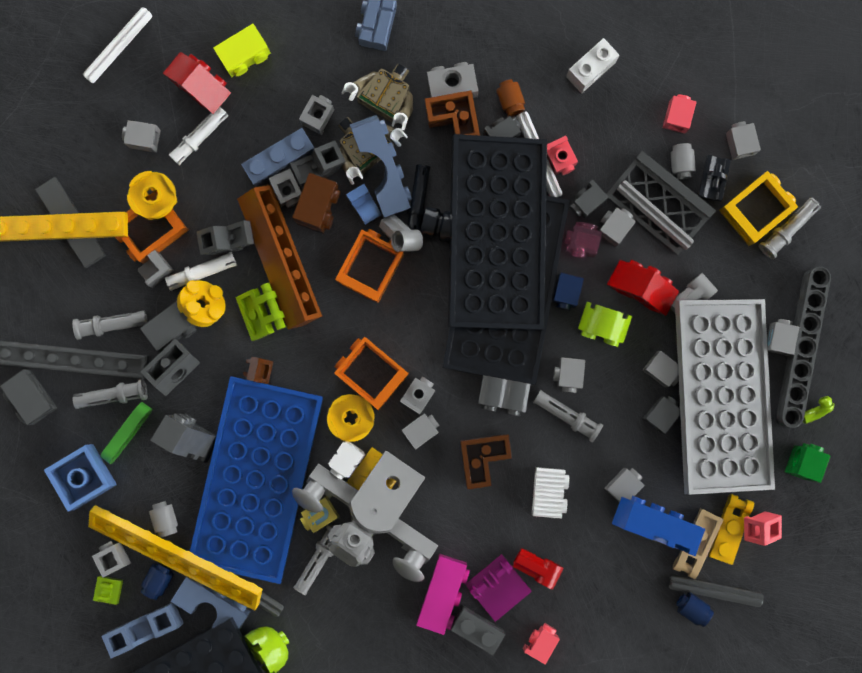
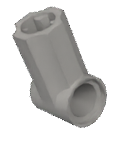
M394 214L381 220L379 227L391 240L395 251H419L421 249L423 237L419 230H411Z
M701 273L675 298L671 310L675 313V301L708 300L718 290Z

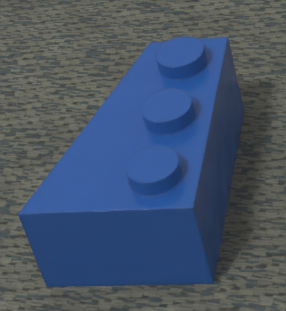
M633 495L631 500L621 497L612 521L613 525L696 556L705 528L683 520L684 515L670 510L669 514L664 513L665 508L651 503V506L648 507L645 505L646 500Z

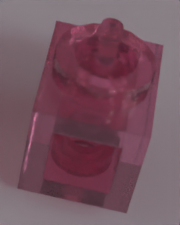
M576 222L572 231H567L564 244L568 245L567 251L572 252L571 256L585 259V256L594 258L598 252L602 232L598 231V226Z

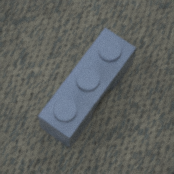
M300 128L241 165L253 185L261 187L269 182L270 177L277 175L279 171L289 166L290 163L310 156L315 148L303 128Z
M187 576L171 600L172 603L190 614L196 611L200 603L207 602L212 604L217 611V618L212 628L233 617L240 630L251 612L246 609V606Z
M170 603L114 628L101 637L110 658H114L152 638H158L169 633L184 623L177 606L174 603Z

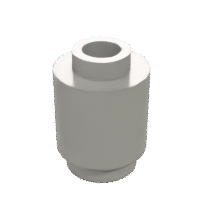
M689 143L672 146L673 151L670 152L672 175L677 176V179L680 180L691 178V174L696 173L694 149H692Z
M166 501L152 505L153 510L149 511L154 532L158 533L160 538L177 533L176 526H178L172 504L167 505Z

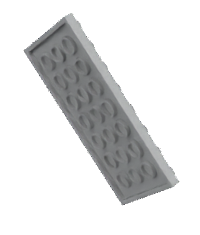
M765 299L675 301L684 494L775 490Z

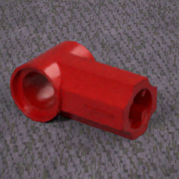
M523 548L518 552L512 567L535 578L536 582L552 590L564 569L555 562L546 558L542 559Z

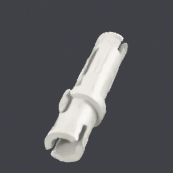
M221 107L214 114L210 113L188 136L185 135L182 138L183 141L169 156L180 166L193 151L196 152L199 149L198 146L229 115Z
M229 252L191 268L187 266L184 268V271L166 276L165 280L169 290L173 291L186 285L191 280H200L237 266L233 253Z

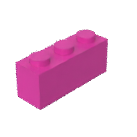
M439 554L416 626L442 635L445 634L446 629H451L455 617L451 613L454 606L458 607L462 593L458 591L461 583L466 584L470 570L466 569V562Z

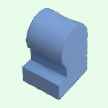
M365 184L346 194L365 225L382 215Z

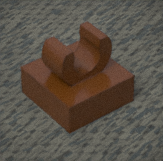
M251 357V359L246 360V363L250 364L248 372H243V375L247 377L246 380L269 384L274 361Z

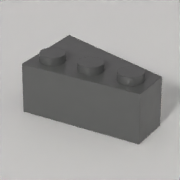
M175 413L174 415H165L150 441L172 454L187 457L188 453L192 454V459H200L207 463L213 453L216 435L197 425V419L189 414Z

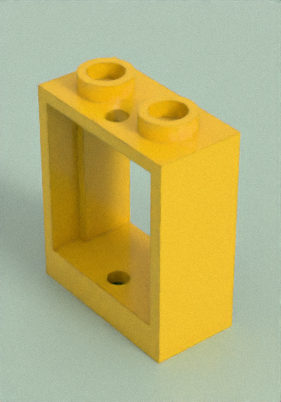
M768 171L719 210L749 246L756 243L798 208L794 196L788 191L785 192L780 186L781 182L778 177L772 173L770 174ZM761 183H764L784 206L785 210L760 231H757L736 207V204Z

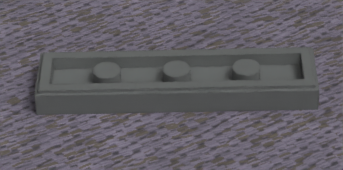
M56 177L35 189L51 215L79 213ZM96 238L67 239L85 268L90 267L106 256Z

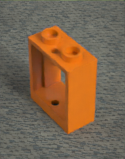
M155 191L146 197L147 201L150 199L154 201L158 192ZM132 209L126 212L128 213V223L138 216ZM173 209L164 216L173 229L142 252L129 235L128 237H115L120 243L124 242L129 249L126 252L134 262L138 260L143 264L149 260L147 255L153 250L161 252L189 231Z
M371 229L367 232L361 230L335 280L362 296L379 303L404 256V251H395L391 240L388 243L381 240V235ZM365 241L395 256L377 291L348 276Z
M366 337L362 340L358 338L350 347L352 350L347 358L343 356L334 367L337 370L334 374L377 410H380L409 373ZM366 347L370 348L397 371L375 399L344 374Z

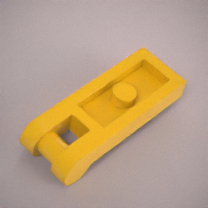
M729 495L721 516L724 520L710 548L709 557L733 565L744 533V517H749L754 508L753 501L748 499L744 501L738 499L737 495ZM735 508L741 510L739 516L733 515Z

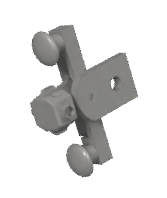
M385 451L359 490L334 476L319 463L306 481L308 484L303 490L299 488L292 490L294 500L302 508L310 512L319 513L323 510V506L319 502L323 495H326L328 498L334 496L350 507L351 522L343 523V525H334L327 536L329 549L337 558L354 567L368 564L375 554L372 536L388 533L403 544L401 548L407 551L403 559L393 558L392 563L395 570L402 577L413 582H420L424 579L420 568L430 560L438 545L400 520L399 517L425 477L388 451ZM386 480H396L398 488L395 490L389 489L386 485Z

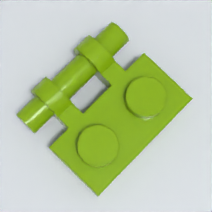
M270 283L261 285L263 295H260L259 289L256 288L235 297L251 341L259 340L274 333L271 324L273 322L277 330L286 328L283 320L285 318L284 313L278 307L277 295L275 291H272ZM266 302L269 307L271 315H268L264 305V303Z

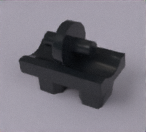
M709 154L706 156L698 193L699 197L719 202L723 200L731 159L719 158Z

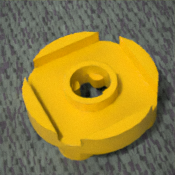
M144 171L136 175L129 184L127 201L130 208L136 214L148 220L160 219L166 216L177 203L175 186L162 173ZM150 189L153 192H158L154 201L151 199L147 201L146 199Z
M191 280L177 297L178 310L180 313L183 312L188 317L186 320L195 326H211L225 312L223 291L219 286L212 285L209 282ZM200 299L204 301L206 305L204 306V308H202L200 303L196 301Z
M343 395L337 398L329 408L327 424L334 436L344 441L355 442L366 437L373 428L374 410L371 404L361 396ZM348 411H351L352 414L356 413L358 416L355 419L356 423L353 425L350 422L346 423L344 420L347 417Z

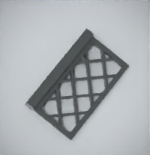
M644 151L637 156L606 194L612 202L621 209L624 208L633 215L634 220L677 255L683 250L680 245L678 248L670 242L667 234L666 238L660 234L664 232L663 230L656 231L653 229L649 218L648 224L641 219L647 218L646 215H636L633 212V204L629 200L619 201L612 195L627 177L628 183L632 186L645 184L646 198L649 201L663 199L664 214L666 216L681 214V229L685 233L686 230H692L689 233L691 238L694 237L716 211ZM635 166L644 172L645 182L631 183L630 172ZM647 175L654 181H647ZM658 183L662 186L663 196L649 198L648 184ZM665 190H667L672 196H666ZM666 199H678L681 211L667 213ZM623 203H630V209ZM684 205L687 208H689L690 211H684ZM695 213L701 220L695 227L686 228L684 214Z

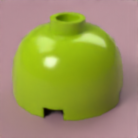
M264 626L258 627L244 636L255 660H258L263 665L261 668L265 673H277L284 667L289 654L286 646L289 644V640L283 631L278 633L273 628Z

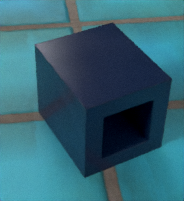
M565 273L558 275L552 299L553 303H557V308L570 311L571 307L575 308L578 305L584 278Z

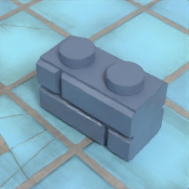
M396 0L363 1L361 15H364L362 24H357L355 37H358L359 45L381 51L387 50L397 9Z

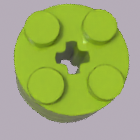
M586 302L578 329L582 330L581 335L594 340L596 336L603 337L604 343L616 347L619 346V343H624L632 316L627 314L625 319L622 318L624 313L597 304L595 308H591L592 303Z

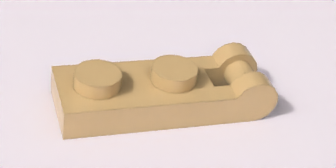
M700 508L693 524L705 528V532L697 554L693 556L680 551L672 569L688 573V577L696 579L724 519ZM688 556L695 558L692 565L686 562Z

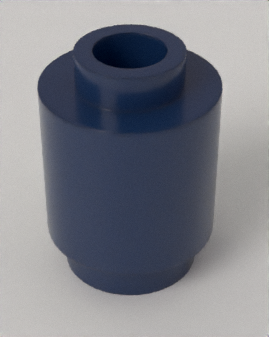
M159 562L158 564L153 563L141 584V593L154 600L162 596L174 575L171 568Z
M691 592L687 595L682 594L676 603V606H678L677 612L696 626L701 625L705 627L714 614V611L710 609V605Z

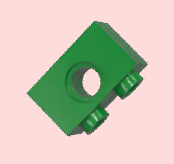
M803 443L802 446H793L784 472L807 481L821 483L831 455L823 453L824 448L814 444Z

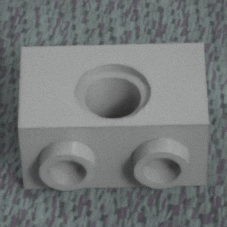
M467 62L455 64L452 68L445 69L444 66H438L427 72L430 97L472 90L473 98L478 97L474 64L468 65ZM449 78H455L459 83L454 87H450L446 84V81Z

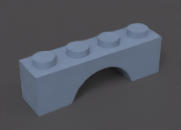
M374 115L350 124L359 151L372 153L378 156L384 163V178L374 190L383 217L385 218L411 208L408 202L412 200L408 186L403 187L401 179L405 178L400 164L395 165L393 157L397 156L392 142L387 143L385 137L389 133L385 121H380L378 116Z

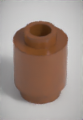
M512 79L501 82L499 84L500 87L496 91L503 112H506L507 116H514L525 111L524 105L526 103L519 83L513 82Z

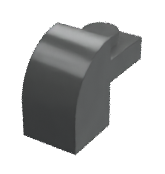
M336 141L315 148L310 156L290 163L289 168L298 186L301 187L305 185L309 173L327 178L342 168L345 164V159Z
M243 220L228 226H211L196 232L200 255L235 252L243 250V247L254 244L250 221Z

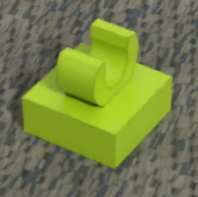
M98 576L93 601L114 605L119 604L123 580Z

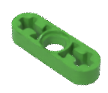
M141 402L103 450L100 457L109 464H112L149 417L152 408Z

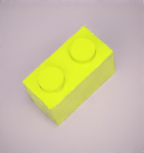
M254 24L213 47L231 78L235 75H243L247 72L248 67L255 63L260 64L264 62L268 55L271 54Z

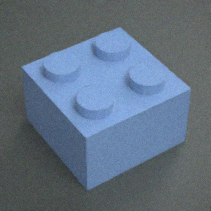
M94 444L84 445L44 469L67 511L78 509L117 485Z

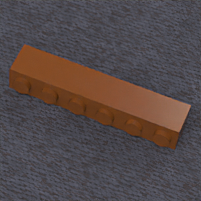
M272 186L252 188L237 198L245 220L250 221L256 249L272 290L276 292V300L280 310L284 313L287 329L305 326L322 317L321 311Z

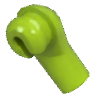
M829 396L820 398L818 401L820 406L805 411L803 422L807 424L833 411L834 403H832V398Z

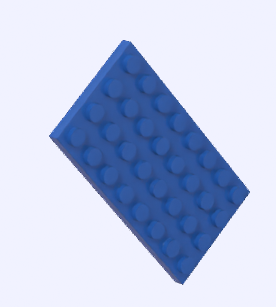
M230 376L190 552L228 572L272 583H282L299 504L293 498L292 490L294 488L303 490L323 402L322 396Z

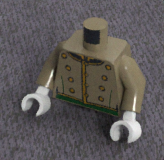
M400 64L396 65L392 73L380 69L378 72H371L353 83L348 82L344 85L341 92L342 94L345 92L351 93L350 101H353L356 94H358V103L391 122L393 127L397 123L402 124V130H405L407 121L413 112V95L410 92V86L403 81L409 70Z
M347 117L338 125L345 134L340 140L341 147L339 149L345 159L342 169L350 183L354 185V177L359 176L363 179V175L381 159L372 153L359 151L350 124H353V122ZM386 124L389 132L385 135L387 143L393 141L400 147L401 143L398 140L401 137L407 139L408 136L402 129H395Z

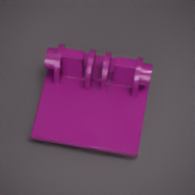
M502 554L465 584L473 597L479 601L495 622L532 592Z

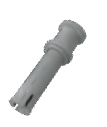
M809 198L784 225L775 228L772 231L773 234L765 242L759 244L760 250L767 257L774 260L777 257V253L785 245L788 246L791 243V237L821 209L819 202L814 198Z
M144 310L104 318L96 315L92 319L80 321L73 319L72 325L75 338L80 340L84 336L96 335L98 337L108 331L144 326L148 323V319Z
M139 379L136 383L125 384L122 382L116 387L73 394L72 399L75 409L118 401L125 404L129 400L140 398L141 400H147L148 391L144 379Z
M540 390L533 401L534 404L539 405L571 425L572 431H579L587 436L592 443L603 427V424H597L587 418L584 412L578 414L542 390Z
M331 524L326 526L327 531L321 541L316 543L315 548L317 550L293 587L303 595H307L308 590L328 557L334 556L329 549L327 538L334 527Z

